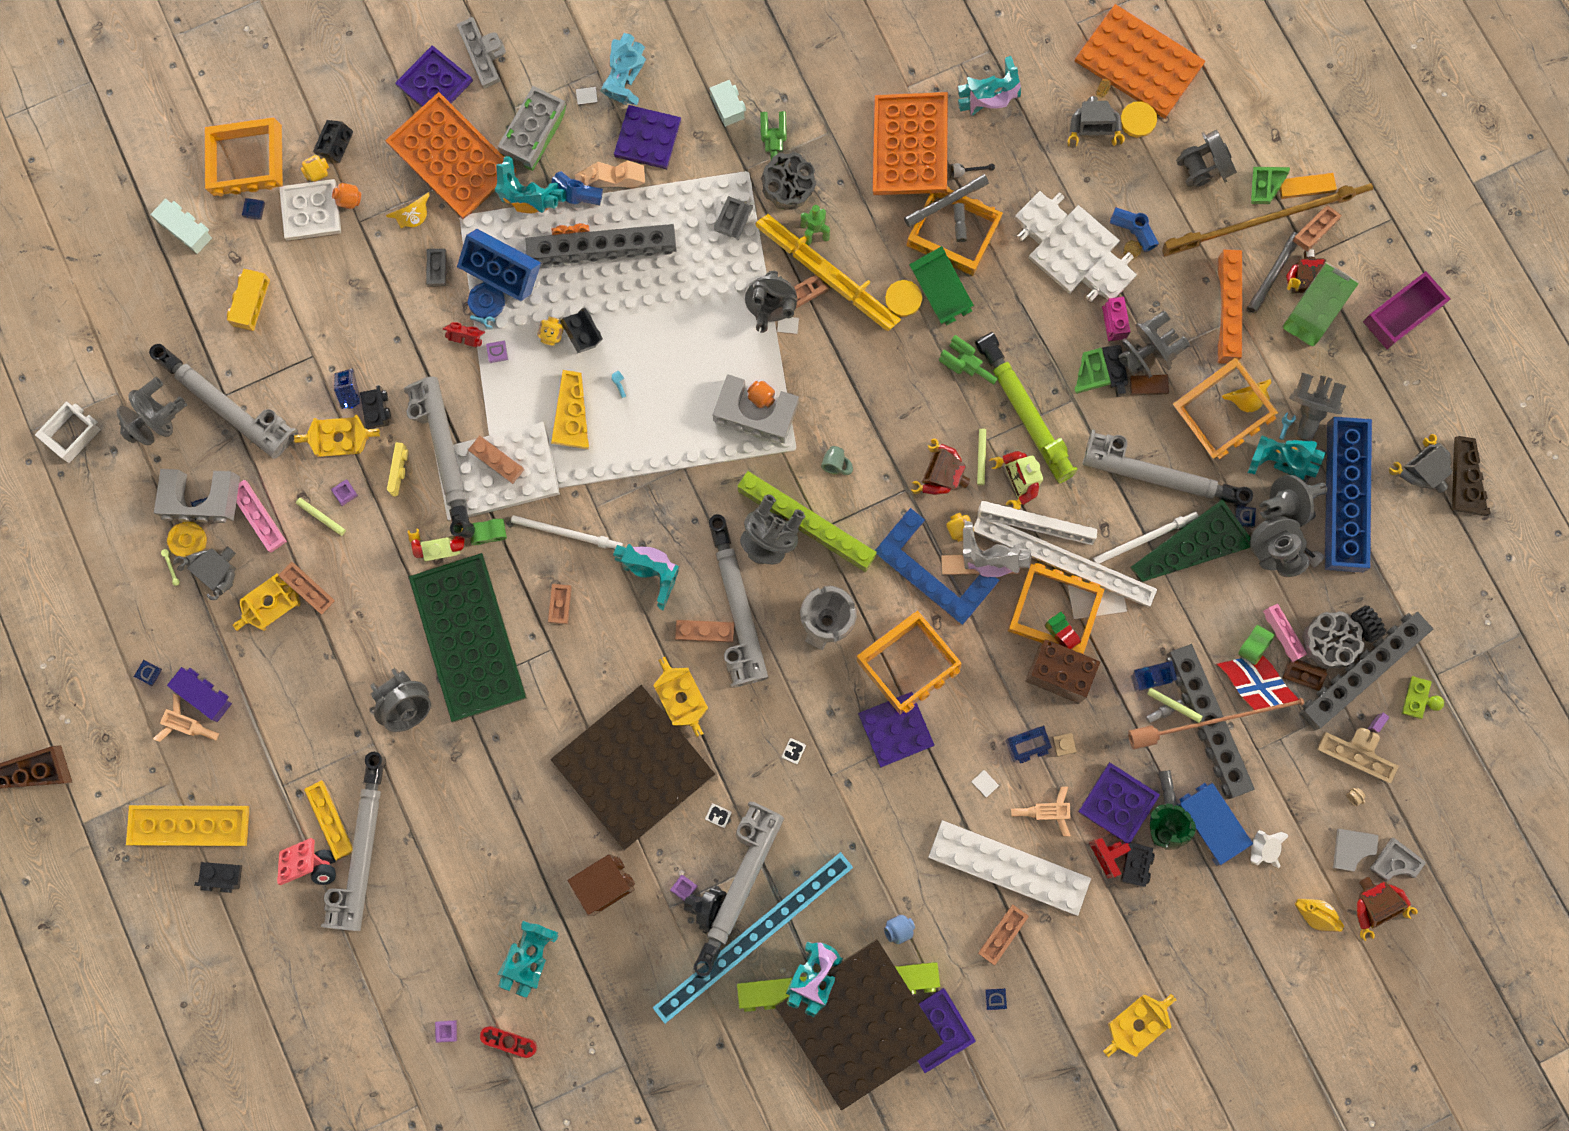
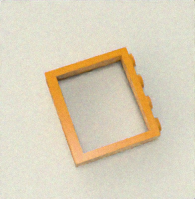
M274 117L205 127V189L213 196L219 195L222 197L224 194L237 195L246 191L257 192L261 189L272 190V188L283 187L282 125ZM269 134V175L217 182V141Z
M947 186V193H930L923 208L934 203L937 197L941 199L954 191ZM964 196L951 204L962 203L965 210L993 223L974 261L948 249H943L954 268L974 276L1001 221L1003 213L995 210L996 207L984 205L978 199ZM924 218V220L914 225L906 246L927 255L941 246L918 236L926 220Z
M1238 358L1231 360L1173 403L1174 407L1213 459L1225 457L1229 454L1228 449L1233 446L1235 448L1239 447L1245 442L1243 440L1249 434L1251 437L1261 431L1260 426L1265 423L1267 425L1271 424L1277 419L1275 416L1279 414ZM1238 369L1269 410V413L1216 450L1185 409V406Z
M1031 564L1030 568H1028L1008 632L1039 643L1047 639L1059 644L1050 634L1018 624L1035 573L1096 594L1081 643L1071 649L1084 654L1105 589L1095 582H1083L1082 578L1072 575L1068 577L1060 570L1053 569L1051 571L1045 569L1046 566L1042 564Z
M918 610L856 656L857 663L899 714L903 712L908 713L915 707L914 704L917 701H924L929 697V692L933 689H940L945 684L946 679L957 676L960 673L962 664ZM918 626L951 667L900 704L869 666L868 662Z

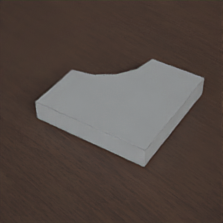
M1337 829L1333 868L1354 872L1362 858L1368 855H1377L1378 835Z
M1391 838L1369 870L1385 882L1399 874L1416 878L1426 862L1398 840Z

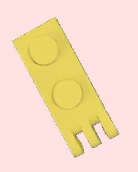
M398 442L395 443L387 486L388 492L394 497L399 494L401 479L405 477L404 462L408 460L409 455L406 446Z

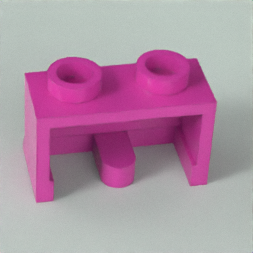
M1109 298L1105 305L1102 306L1108 342L1127 339L1131 331L1125 298Z

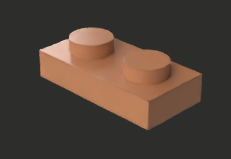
M552 584L548 623L568 624L572 592L571 585Z

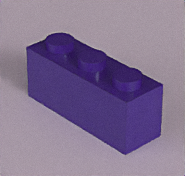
M181 667L167 686L208 718L218 722L232 705L227 700L229 696L221 690L219 692L213 689L214 685L208 680L204 679L202 681L198 678L199 673L194 669Z

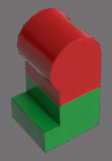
M1059 612L1049 619L1044 626L1059 645L1073 649L1081 643V640L1066 621L1065 615Z

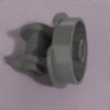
M1217 129L1208 134L1202 132L1206 143L1199 147L1192 146L1185 149L1176 159L1178 166L1185 165L1186 169L1189 170L1190 177L1186 180L1188 187L1203 186L1219 173L1226 183L1228 182L1226 178L1237 173L1231 160V153ZM1211 152L1215 165L1207 168L1202 156Z
M1284 516L1273 517L1263 521L1254 530L1250 540V547L1254 555L1259 559V564L1263 569L1277 570L1283 577H1294L1303 573L1309 566V558L1303 553L1307 541L1297 521Z
M393 668L391 671L394 677L380 687L375 683L370 685L373 690L371 696L376 702L374 707L376 721L391 732H402L415 727L425 719L431 709V701L429 699V691L423 683L411 681L404 671L399 672L396 668Z

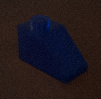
M353 368L336 372L334 375V391L341 409L354 408L360 404V394Z

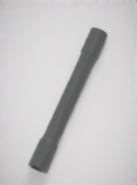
M983 174L967 185L936 202L904 217L906 225L911 227L960 198L988 185L989 181L986 175Z
M1292 232L1272 269L1247 306L1250 312H1258L1291 253L1296 249L1297 244L1293 242V239L1298 233Z

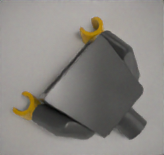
M1096 96L1089 97L1087 101L1082 102V107L1078 108L1071 118V136L1068 138L1067 145L1069 146L1070 140L1073 139L1076 141V147L1078 146L1079 138L1077 133H1079V136L1114 135V132L1115 136L1112 138V145L1115 146L1117 144L1116 138L1120 140L1122 145L1125 137L1123 134H1120L1122 130L1120 114L1110 106L1108 101H1098Z
M1430 434L1429 439L1431 441L1426 437L1423 440V445L1427 448L1404 466V470L1399 462H1394L1393 465L1398 470L1389 468L1388 471L1391 475L1400 474L1402 479L1419 488H1436L1437 492L1441 493L1448 489L1445 479L1452 474L1450 467L1451 454L1441 443L1436 442L1437 436L1435 434Z

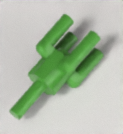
M785 111L779 112V129H768V112H760L761 140L765 142V152L770 153L771 160L778 152H783V142L787 139Z
M814 205L809 214H801L800 226L802 228L807 227L805 231V237L807 238L805 244L807 245L812 243V235L814 233L822 232L823 241H829L830 227L825 225L826 210L820 209L818 205Z
M954 335L949 346L960 353V355L956 358L944 349L938 361L957 374H961L964 371L973 376L977 373L994 385L998 378L980 367L983 361L973 355L975 348Z

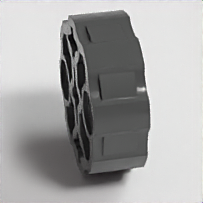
M795 152L790 154L779 153L773 156L772 160L765 166L761 176L762 192L765 198L771 200L776 207L781 209L791 207L796 209L804 205L816 186L815 169L811 162H807L801 154ZM800 170H806L809 175L803 176ZM768 186H775L777 191L771 192ZM794 195H796V196H801L800 199H799V198H793V197H794Z

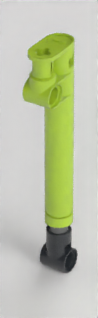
M990 332L976 339L975 345L979 353L985 355L990 366L995 368L993 370L994 375L998 378V382L1058 484L1072 478L1078 469L1073 467L1068 459L1069 455L1067 454L1066 444L1061 438L1054 440L1014 370H1012L1010 363H1005V356L999 349V342L995 334Z

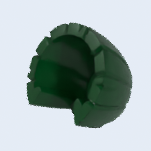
M1173 804L1159 805L1153 810L1150 817L1152 842L1157 847L1164 848L1165 850H1174L1186 845L1195 835L1196 824L1193 821L1194 819L1181 806H1174Z

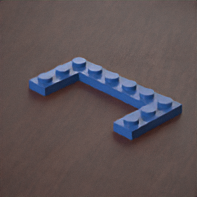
M910 508L875 551L881 559L963 625L1000 580L996 577H985L979 574L964 594L958 597L901 550L925 521L924 518Z

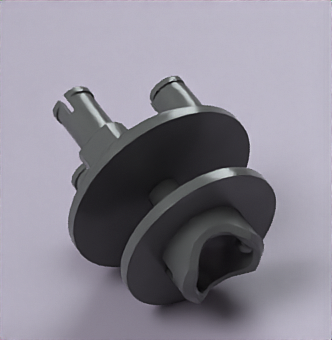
M1164 310L1145 323L1135 324L1138 333L1147 345L1137 352L1127 339L1121 340L1126 351L1119 355V359L1123 365L1128 367L1133 376L1142 371L1146 377H1152L1150 369L1143 360L1151 353L1167 370H1170L1172 368V361L1177 358L1176 355L1190 347L1188 340L1184 336L1169 346V344L1179 338L1173 328L1161 337L1157 334V329L1171 320Z
M154 377L141 389L129 392L128 398L135 412L126 406H120L116 410L120 420V434L128 442L135 443L139 441L144 445L150 446L154 443V436L150 428L161 436L169 437L173 433L171 420L175 418L178 412L187 407V403L180 396L175 401L168 402L166 406H162L152 398L151 395L163 386L162 381L158 377Z
M769 494L765 495L759 507L745 518V531L741 535L740 543L748 557L755 563L774 565L784 559L785 553H789L796 548L798 544V527L805 518L803 511L796 509L790 520L787 521L781 516L769 512L776 501Z

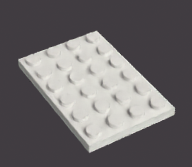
M544 422L483 437L525 469L514 484L510 483L468 451L476 439L453 445L463 493L466 499L463 506L467 508L468 517L560 495ZM438 468L447 519L449 522H452L449 512L451 506H448L446 503V496L444 494L441 476Z

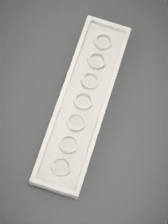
M943 820L928 857L1076 916L1079 915L1091 880L1090 877Z

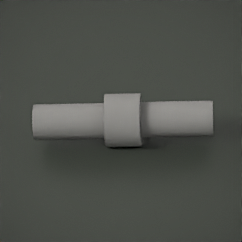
M1181 699L1176 701L1184 706ZM1163 705L1158 708V711L1146 716V719L1151 723L1161 717L1166 718L1170 716L1171 712L1175 710L1167 705Z

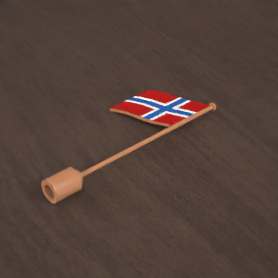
M1263 655L1256 665L1244 658L1217 663L1216 666L1225 673L1239 696L1253 711L1160 732L1157 728L1154 729L1150 725L1129 730L1128 737L1132 749H1139L1157 745L1160 735L1300 704L1302 706L1304 700L1302 698L1298 699L1285 685L1273 665Z

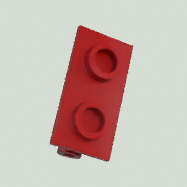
M452 322L443 328L446 331L445 338H448L449 341L462 343L463 338H465V345L475 348L482 345L480 336L485 334V331H481L477 327L462 326L461 323Z

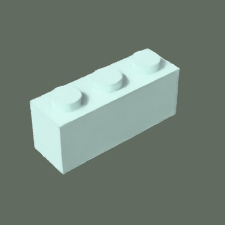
M165 198L150 215L198 254L212 239L208 234L209 229L202 223L198 225L195 222L196 219L189 212L183 213L181 211L182 207L175 201L171 203Z

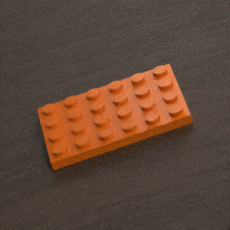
M1114 4L1075 58L1076 63L1134 100L1149 104L1153 107L1156 114L1164 119L1169 115L1206 62L1116 4Z
M440 92L385 140L463 220L495 191L497 185L496 165L503 163L504 156Z
M948 92L875 95L873 195L947 193Z

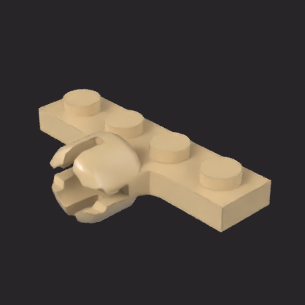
M1358 728L1350 742L1324 732L1316 748L1390 784L1399 767L1375 754V748L1380 740V736L1365 728Z

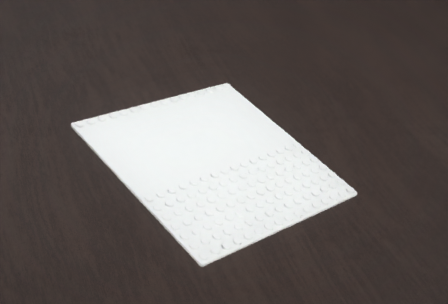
M738 172L603 193L601 205L584 202L571 204L564 201L558 202L555 209L549 208L543 213L517 212L515 207L472 213L465 217L464 220L460 217L463 244L467 234L475 229H479L526 254L525 238L552 235L551 228H556L559 225L568 227L583 223L589 225L590 232L674 224L677 252L672 254L636 255L634 258L617 257L614 260L604 258L594 262L583 260L579 263L562 262L560 265L543 264V266H540L530 296L519 301L503 292L505 296L503 311L494 318L495 323L492 321L487 322V325L493 327L492 330H488L484 324L474 321V327L485 331V334L480 336L482 345L477 347L489 436L544 422L558 488L796 450L792 424L785 444L781 442L776 444L765 437H754L750 432H738L733 427L727 425L726 427L719 426L713 421L712 416L727 374L745 379L746 386L739 403V409L745 417L751 420H763L769 417L775 409L780 392L787 393L775 321L768 322L766 332L760 333L761 327L758 332L756 330V317L748 310L745 304V292L749 284L755 279L766 275L760 232L755 225L758 220L749 172ZM728 196L743 201L745 204L753 205V210L739 240L714 231V226ZM655 239V240H653V243L658 244V243H660L662 240H661V239ZM639 240L634 244L641 245L643 242ZM619 242L616 244L617 247H622L624 245L623 242ZM600 244L597 248L603 249L606 245ZM581 246L579 250H586L587 246ZM562 248L560 252H567L569 248ZM545 249L542 251V254H548L550 250ZM467 273L470 292L473 287L483 283V281ZM582 308H586L603 338L595 348L577 353L565 330H563L561 341L555 343L554 346L540 342L541 339L538 338L537 333L540 321L548 319V316L558 318L560 323L562 318L576 314ZM505 340L508 360L490 363L486 344ZM563 370L582 373L589 450L551 444ZM616 371H620L624 377L620 381L626 394L624 398L621 397L618 387L612 381V374ZM755 381H765L775 390V402L769 408L759 409L748 399L749 393L747 390Z

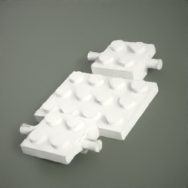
M1039 191L1014 218L1023 228L1019 235H1017V238L1023 241L1029 235L1040 244L1029 255V259L1069 294L1083 282L1092 290L1086 296L1090 302L1098 294L1107 300L1109 298H1116L1137 275L1127 265L1134 258L1133 255L1130 256L1131 253L1128 252L1122 260L1117 258L1111 251L1120 240L1079 205L1067 216L1058 206L1064 199L1061 193H1058L1051 200Z

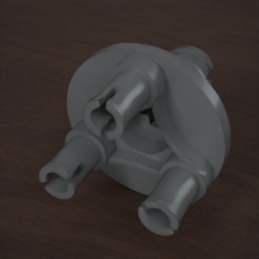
M769 271L765 276L755 279L746 289L745 304L748 310L756 317V330L759 332L761 327L760 333H764L768 329L769 321H779L794 316V310L797 306L796 290L782 276L778 277L777 271Z
M1301 373L1297 389H1294L1289 399L1302 404L1300 408L1302 417L1297 437L1312 441L1320 422L1326 418L1328 412L1342 414L1341 399L1346 385L1334 382L1330 398H1328L1327 393L1333 379L1328 377L1324 384L1326 376L1321 375L1316 391L1310 394L1308 390L1314 376Z
M1282 476L1274 481L1270 490V499L1263 501L1259 505V507L1267 506V510L1260 512V515L1265 519L1284 516L1297 521L1300 527L1305 526L1316 517L1313 499L1316 496L1326 494L1327 487L1321 489L1320 487L1325 486L1322 482L1312 486L1306 485L1303 480L1296 476Z

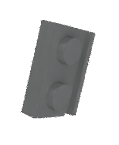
M728 196L714 226V231L739 240L753 210V205L745 204L743 201Z

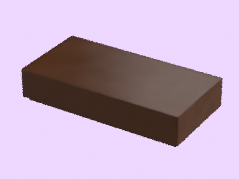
M1168 374L1152 375L1151 378L1146 377V375L1129 377L1131 396L1169 394Z

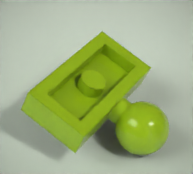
M1412 676L1401 714L1422 719L1426 705L1434 711H1439L1444 707L1445 703L1440 696L1428 697L1432 681Z

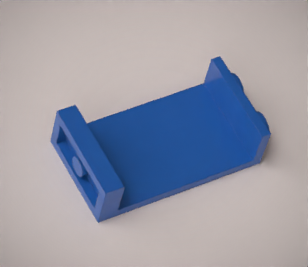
M1203 783L1195 788L1197 792L1193 795L1187 793L1179 799L1180 803L1177 805L1188 811L1191 818L1194 819L1197 832L1213 854V862L1216 866H1219L1253 845V842L1213 783L1208 785Z

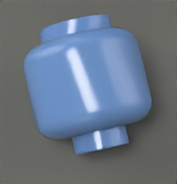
M898 915L886 922L884 933L889 942L901 944L913 937L915 925L911 918L908 919L905 915Z

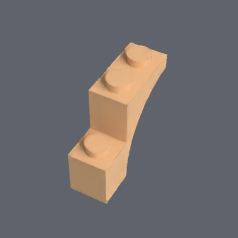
M628 160L616 167L596 162L575 174V180L581 181L583 185L597 188L626 187L634 189L645 183L644 165Z

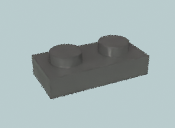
M445 248L427 249L426 284L428 287L446 286L447 251Z

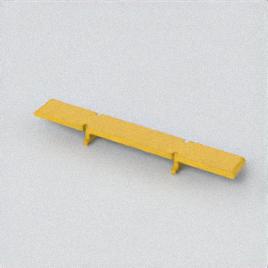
M769 214L755 223L760 231L789 254L792 252L794 258L848 301L852 300L853 305L883 329L889 331L901 321L899 317L865 291L870 284L869 280L861 286L857 285L805 244L807 241L805 235L799 239Z

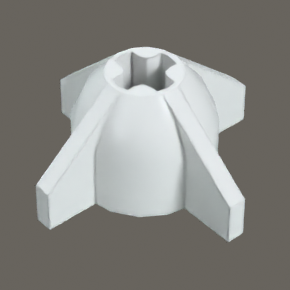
M1259 830L1252 841L1251 862L1258 866L1262 861H1265L1279 868L1280 863L1277 858L1281 853V843L1288 838V835L1279 832L1269 836Z

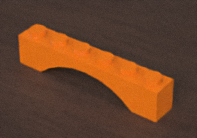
M1223 249L1218 257V276L1221 286V325L1218 341V363L1227 364L1234 358H1238V360L1242 358V250Z

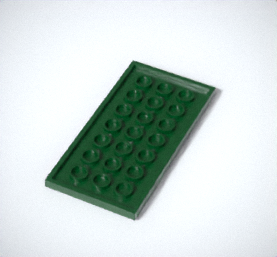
M483 553L408 576L451 722L454 723L527 699Z

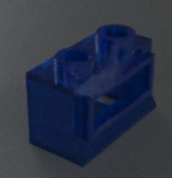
M1172 661L1136 669L1133 675H1131L1135 692L1170 684L1177 680Z
M1044 725L1005 740L1013 762L1019 761L1020 764L1030 761V756L1036 754L1038 757L1049 754L1048 750L1052 748ZM1042 736L1045 745L1018 754L1015 745Z

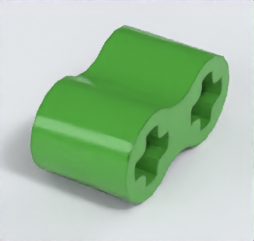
M504 519L472 523L475 527V533L470 538L471 545H482L507 539Z
M1256 625L1240 648L1238 655L1256 665L1273 641L1275 634Z

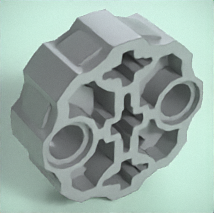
M1344 612L1322 613L1315 617L1309 626L1304 629L1302 638L1304 639V649L1307 652V657L1313 659L1317 666L1324 669L1343 668L1353 663L1358 654L1362 653L1364 642L1362 641L1363 630L1358 622H1354ZM1321 619L1327 622V627L1321 625ZM1340 637V639L1336 640L1335 642L1326 644V642L1330 641V639ZM1317 646L1319 650L1315 651L1313 647ZM1340 653L1344 654L1346 658L1345 662H1342L1339 659Z

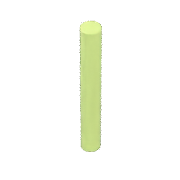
M979 429L977 485H985L986 429Z
M302 498L296 501L298 506L342 536L346 532L343 527Z
M1152 688L1149 689L1147 695L1198 723L1202 720V715Z

